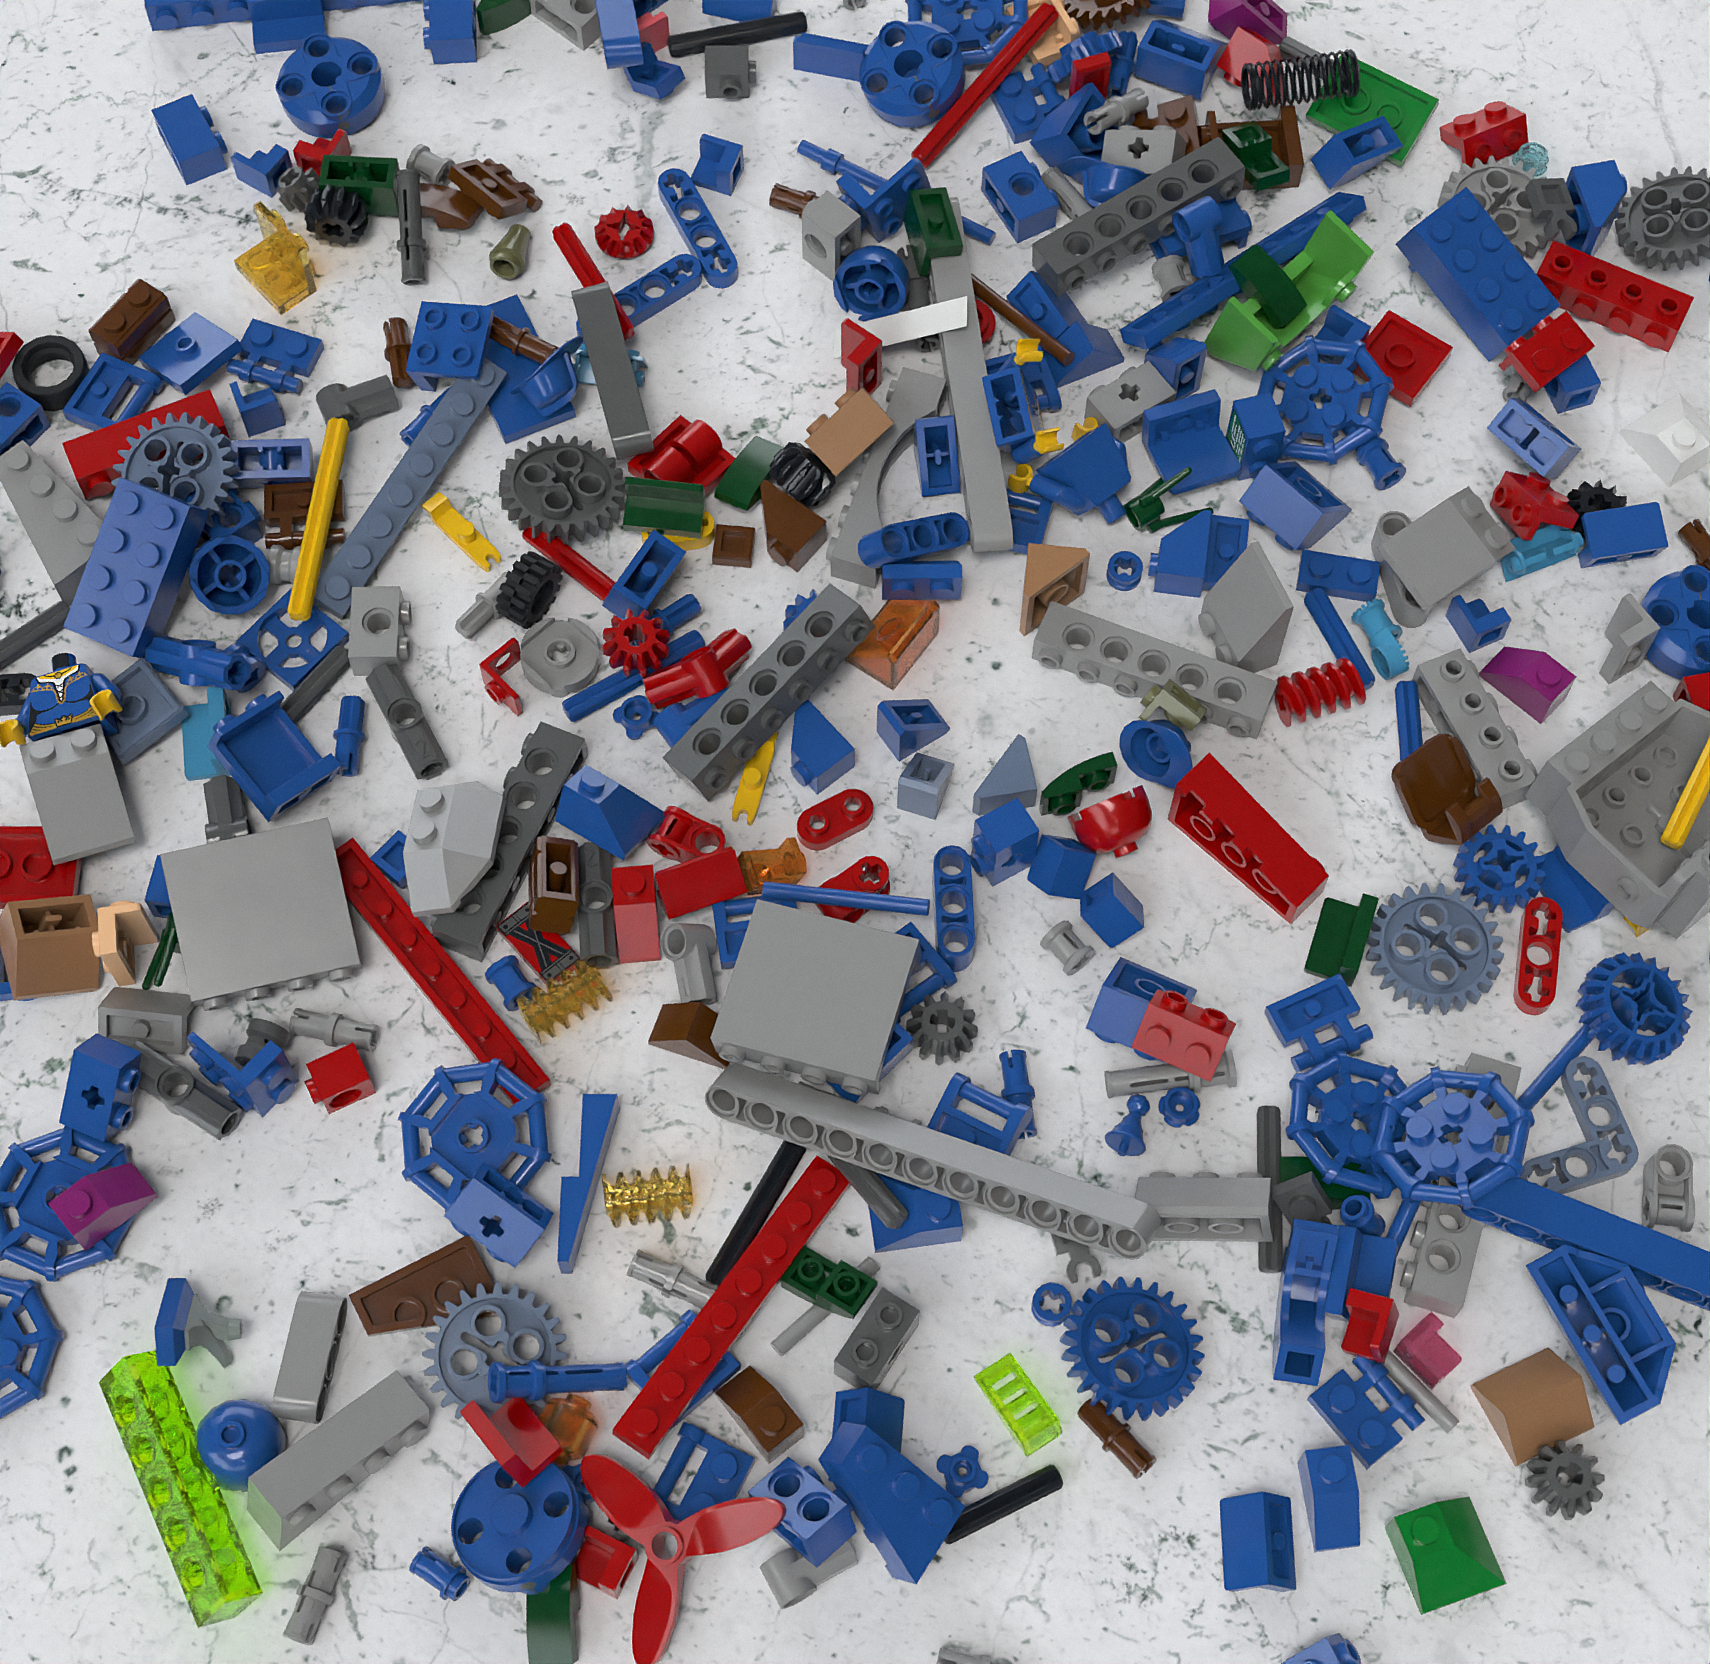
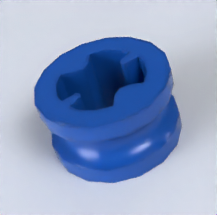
M1120 551L1115 553L1108 562L1107 581L1116 590L1130 591L1140 583L1143 563L1132 552ZM1120 566L1123 570L1131 568V575L1129 576L1125 572L1119 575L1117 573L1118 567Z
M1058 1283L1041 1285L1033 1295L1031 1305L1033 1317L1044 1326L1055 1327L1061 1325L1070 1314L1072 1305L1070 1293L1064 1286ZM1049 1295L1052 1300L1060 1299L1062 1301L1058 1309L1060 1313L1054 1315L1050 1309L1043 1311L1040 1307L1044 1304L1045 1298L1043 1297Z

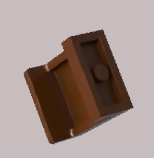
M1295 105L1280 106L1277 120L1256 121L1272 137V152L1290 169L1289 182L1268 189L1299 187L1304 168ZM1207 111L1205 125L1199 126L1202 146L1217 137H1220L1224 142L1222 130L1247 122L1217 123L1215 111ZM1244 177L1243 190H1255Z

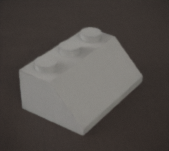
M1154 1172L1149 1177L1138 1178L1135 1199L1151 1205L1160 1216V1226L1152 1241L1273 1242L1271 1178H1263L1262 1174L1255 1172L1239 1173L1237 1178H1219L1218 1174L1212 1172H1198L1193 1174V1177H1176L1173 1173Z

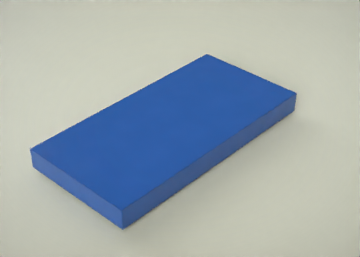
M517 294L487 305L491 306L494 310V316L520 329L527 327L531 330L532 335L538 337ZM490 338L488 339L485 358L507 372L505 378L486 405L505 444L576 417L571 401L550 416H543L522 393L512 395L510 393L511 390L531 376L541 364L521 354L515 356L510 348Z

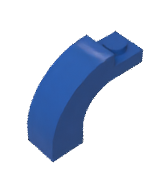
M1293 1219L1289 1244L1285 1248L1277 1299L1273 1340V1380L1318 1386L1325 1354L1324 1309L1339 1235L1338 1225Z

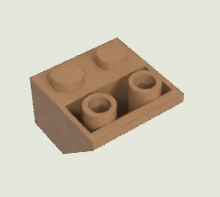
M851 387L834 403L839 410L830 418L822 414L806 429L810 436L804 442L835 476L895 423L865 388H861L857 392Z
M90 894L7 902L0 915V947L14 1001L97 991L99 987V957H96L93 951L92 933L98 931V921Z

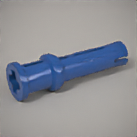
M1327 395L1320 398L1322 404L1330 403L1332 400L1327 398ZM1354 426L1348 430L1347 427L1342 429L1346 436L1357 430ZM1373 437L1356 448V460L1361 466H1366L1374 477V486L1378 490H1385L1397 484L1404 477L1406 468L1402 463L1395 461L1388 451L1389 444L1385 439Z
M530 1360L527 1365L504 1366L502 1362H492L488 1371V1392L492 1403H502L505 1398L527 1397L529 1401H539L544 1398L545 1394L624 1391V1387L627 1385V1371L623 1362L566 1366H544L538 1360Z

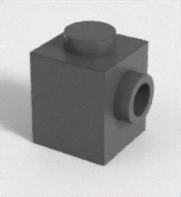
M705 46L706 98H749V83H756V61H749V47Z

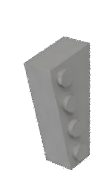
M22 440L0 456V481L61 600L68 606H71L103 522Z

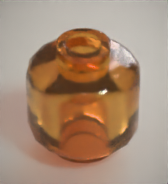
M568 1393L565 1399H549L539 1416V1419L563 1448V1452L553 1460V1462L568 1465L570 1460L578 1461L586 1455L599 1427L596 1416L589 1411L592 1404L578 1395Z

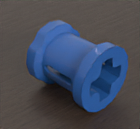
M515 955L501 958L493 963L485 972L488 983L494 984L503 996V1005L508 1011H516L529 1004L536 997L539 990L533 982L527 981L519 969L520 964Z

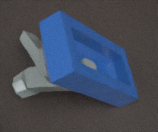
M168 1278L154 1327L157 1366H176L185 1350L190 1351L195 1346H202L225 1369L231 1364L232 1355L224 1340L241 1339L243 1334L242 1319L226 1318L209 1313L199 1300L198 1294L192 1291L186 1278Z

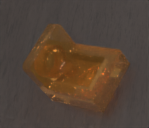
M795 837L786 838L777 849L742 851L737 857L747 889V895L762 894L765 881L797 885L807 872L805 856L800 851Z

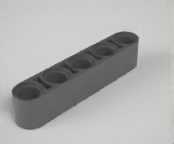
M604 282L571 291L617 461L655 451L609 283Z

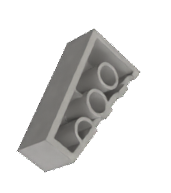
M397 1370L249 1476L247 1511L278 1550L281 1551L367 1477L381 1470L390 1461L391 1457L404 1446L409 1448L416 1444L427 1432L426 1428L428 1426L430 1409Z

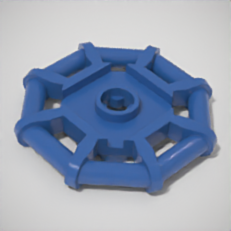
M905 0L908 4V21H922V11L932 13V23L941 26L956 38L960 50L981 48L979 50L961 52L965 66L990 63L1028 20V0ZM1013 2L1014 14L1012 16L1005 15L1004 5ZM967 9L977 11L971 13V18L964 19L963 14H961ZM1002 29L1005 30L992 44H990V36L996 30L998 33ZM945 53L939 58L947 57L950 53Z
M1313 335L1305 336V341L1283 354L1281 359L1269 371L1266 372L1263 368L1260 369L1263 374L1257 395L1271 392L1273 396L1276 384L1284 388L1281 404L1276 405L1281 419L1285 418L1293 428L1288 435L1284 436L1279 455L1280 459L1286 460L1289 457L1328 462L1329 466L1338 464L1337 460L1373 437L1378 438L1383 432L1381 424L1388 395L1394 388L1392 378L1384 374L1366 350V343L1360 340H1356L1353 343L1317 339ZM1318 354L1345 358L1341 365L1320 363ZM1308 357L1310 365L1298 367L1291 377L1284 373ZM1358 365L1370 380L1362 385L1357 383L1352 373ZM1319 395H1327V398L1332 399L1331 402L1324 403L1320 409L1316 408L1313 400ZM1372 398L1367 417L1359 415L1363 399ZM1354 426L1357 429L1337 443H1334L1333 439L1339 436L1338 432L1343 428L1347 427L1348 430ZM1303 438L1321 440L1324 446L1302 444L1300 442Z
M1335 1051L1331 1053L1329 1059L1303 1074H1294L1290 1080L1289 1087L1292 1090L1289 1125L1285 1129L1287 1137L1298 1144L1322 1175L1321 1181L1325 1184L1335 1183L1368 1192L1377 1199L1389 1198L1391 1192L1398 1188L1382 1167L1371 1160L1369 1152L1370 1148L1375 1144L1383 1111L1381 1102L1386 1097L1384 1093L1388 1089L1394 1096L1407 1088V1085L1397 1074L1398 1069L1393 1065L1385 1067L1349 1057L1344 1051ZM1350 1074L1378 1083L1376 1085L1368 1081L1353 1083ZM1332 1077L1336 1088L1325 1094L1317 1085ZM1418 1101L1409 1108L1416 1112L1423 1105ZM1308 1104L1316 1108L1315 1114L1318 1113V1120L1316 1122L1307 1120ZM1354 1119L1361 1121L1365 1125L1367 1133L1362 1129L1355 1130L1351 1124L1354 1122ZM1399 1121L1393 1143L1402 1142V1136L1406 1131V1125ZM1315 1138H1317V1139L1319 1140V1142L1323 1145V1147L1326 1149V1151L1330 1154V1156L1333 1158L1332 1160H1331V1158L1327 1155V1153L1324 1151V1149L1320 1146V1144L1317 1142V1140H1316ZM1410 1158L1400 1161L1410 1175H1414L1417 1169L1414 1162ZM1350 1162L1361 1165L1358 1169L1365 1170L1366 1174L1342 1168V1166L1348 1165Z
M493 1058L490 1062L449 1068L441 1065L434 1069V1076L406 1111L400 1112L398 1117L402 1127L405 1167L402 1175L405 1181L413 1182L441 1205L446 1213L453 1200L466 1185V1182L469 1181L483 1162L498 1173H501L517 1153L526 1157V1159L509 1181L524 1190L544 1163H550L552 1156L548 1151L544 1106L547 1103V1099L544 1093H537L506 1068L503 1060ZM482 1080L481 1091L466 1095L458 1094L455 1084ZM498 1084H500L520 1101L508 1108L495 1098L493 1094ZM443 1092L447 1097L444 1104L431 1120L424 1117V1114ZM528 1115L531 1146L518 1142L520 1130L517 1126V1118ZM481 1126L483 1129L481 1134L483 1141L479 1146L473 1144L470 1148H467L465 1144L468 1141V1137L464 1134L466 1129L476 1130ZM419 1128L428 1130L432 1142L430 1154L422 1158ZM436 1165H439L453 1177L449 1189L428 1173Z
M1439 1066L1430 1068L1431 1073L1393 1097L1386 1096L1381 1102L1383 1111L1375 1144L1369 1150L1370 1157L1374 1163L1382 1167L1401 1191V1198L1409 1203H1414L1418 1200L1462 1205L1464 1209L1473 1208L1474 1202L1511 1178H1520L1525 1171L1522 1163L1529 1130L1535 1123L1532 1111L1523 1108L1501 1082V1076L1493 1071L1480 1074L1440 1070ZM1446 1088L1475 1090L1476 1093L1473 1098H1467L1460 1092L1448 1094ZM1435 1091L1437 1098L1416 1112L1409 1108ZM1492 1099L1506 1114L1505 1117L1495 1120L1485 1109ZM1399 1121L1406 1125L1405 1142L1393 1143ZM1448 1133H1460V1142L1454 1145L1450 1141L1444 1144L1441 1143L1444 1136ZM1510 1135L1506 1154L1496 1152L1495 1145L1496 1141L1499 1142L1500 1136ZM1410 1158L1419 1170L1414 1175H1410L1400 1161ZM1489 1166L1493 1168L1469 1184V1179ZM1438 1176L1450 1177L1451 1182H1456L1457 1187L1430 1183L1432 1180H1439Z
M67 1126L20 1144L15 1142L8 1147L10 1152L0 1167V1261L9 1260L46 1277L47 1282H58L61 1276L107 1259L111 1262L116 1257L115 1251L135 1215L87 1251L83 1249L62 1257V1246L77 1245L79 1243L48 1203L51 1202L54 1194L59 1196L86 1175L130 1163L128 1159L130 1150L123 1143L102 1142ZM79 1147L99 1157L93 1164L74 1157L76 1148ZM60 1148V1154L54 1156L55 1160L43 1163L40 1161L35 1163L32 1157ZM22 1166L27 1171L14 1193L7 1192ZM9 1207H15L19 1216L18 1221L20 1225L12 1231H9L3 1210ZM29 1236L48 1244L45 1256L26 1249L21 1245Z
M0 1276V1294L12 1297L6 1308L0 1307V1389L12 1382L18 1387L0 1398V1419L34 1399L38 1401L45 1394L42 1392L58 1343L63 1341V1331L57 1329L38 1293L39 1285L31 1279L21 1281ZM24 1310H27L37 1329L36 1332L25 1335L17 1320V1317ZM37 1348L28 1377L20 1373L22 1369L20 1363L23 1354L26 1356L28 1349Z

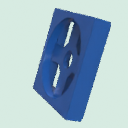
M291 588L236 642L244 644L249 649L250 656L259 657L266 663V670L294 691L335 646L341 645L343 647L349 641V632L314 605L311 616L307 621H303L298 627L289 628L279 619L288 612ZM323 627L327 630V639L323 650L320 652L311 645L310 638ZM268 632L278 640V646L267 657H264L259 649V639ZM296 635L301 638V643L297 647H289L286 644L290 636ZM300 657L307 663L298 667H281L289 658Z

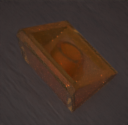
M887 600L872 619L875 628L845 660L894 691L938 635L939 604L936 601Z

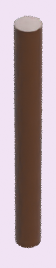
M971 273L974 294L1030 339H1040L1038 345L1063 365L1067 366L1074 360L1075 354Z

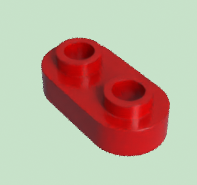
M847 789L806 809L797 820V837L800 843L810 850L820 851L864 830L869 826L873 818V802L864 791ZM850 803H855L860 808L856 811H850L846 806ZM819 821L824 826L821 829H813L810 824Z

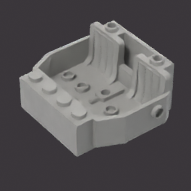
M1649 681L1547 760L1525 794V797L1546 816V820L1565 860L1631 923L1648 929L1658 922L1677 940L1710 912V790L1684 844L1679 850L1664 845L1660 838L1709 739L1710 712L1682 699L1674 702L1652 681Z

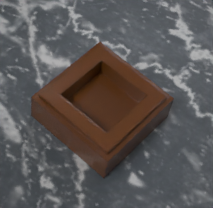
M717 524L712 565L751 568L756 536L755 528Z

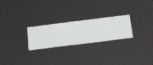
M967 296L857 324L881 339L882 347L967 326ZM841 328L834 329L833 359L841 357Z

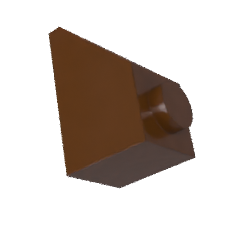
M765 479L760 484L767 552L777 564L781 566L787 565L798 573L827 541L826 520Z
M750 1365L714 1392L715 1396L768 1464L804 1437V1424L779 1392Z

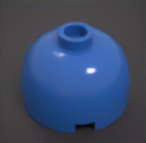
M868 245L853 250L842 261L833 282L834 296L845 312L848 313L850 309L853 313L860 314L861 316L858 320L863 322L897 314L904 306L910 290L909 272L901 257L894 251L883 246Z
M235 535L217 536L204 542L193 554L188 568L189 585L195 597L209 610L221 614H243L255 608L265 597L268 590L270 568L263 552L251 541Z
M247 1399L227 1400L212 1408L200 1421L194 1436V1457L201 1473L217 1488L248 1492V1477L285 1451V1443L287 1445L286 1433L280 1420L263 1404Z

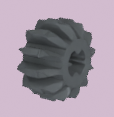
M946 991L941 994L940 1001L938 1002L927 994L924 997V1006L914 1004L911 1008L913 1018L906 1021V1031L911 1033L913 1037V1048L921 1047L919 1057L924 1060L931 1054H934L935 1063L938 1066L943 1063L945 1055H948L955 1063L959 1061L960 1051L969 1053L973 1048L971 1039L977 1037L978 1027L972 1024L975 1020L974 1010H963L965 1001L962 997L956 999L953 1003L948 1002L949 996ZM937 1025H946L947 1032H937Z
M1559 1440L1555 1443L1554 1450L1547 1445H1543L1538 1450L1539 1458H1532L1528 1462L1527 1467L1534 1475L1525 1479V1486L1538 1489V1492L1531 1500L1534 1504H1539L1545 1500L1548 1503L1546 1507L1547 1516L1552 1517L1559 1508L1565 1520H1572L1575 1517L1576 1511L1585 1516L1592 1511L1591 1502H1598L1602 1499L1603 1493L1596 1485L1605 1481V1475L1599 1472H1592L1591 1470L1598 1463V1457L1592 1456L1587 1460L1581 1457L1584 1452L1583 1444H1577L1571 1452H1569L1564 1440ZM1562 1472L1570 1477L1567 1483H1573L1568 1488L1563 1487L1559 1483L1562 1477L1557 1476Z

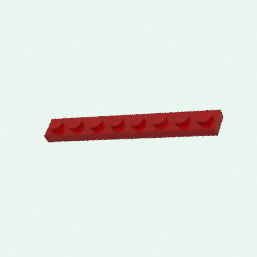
M352 837L335 849L346 899L478 1063L490 1062L493 1058L503 1060L506 1068L537 1093L548 1088L551 1082L547 1075L420 919L414 917L411 908ZM498 1084V1088L512 1105L520 1101Z
M816 1155L613 1427L612 1435L648 1460L652 1457L774 1291L783 1275L851 1186L837 1168Z

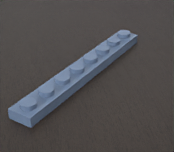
M484 357L479 379L456 378L318 580L314 603L340 620L343 618L351 606L352 587H364L505 378L506 371Z

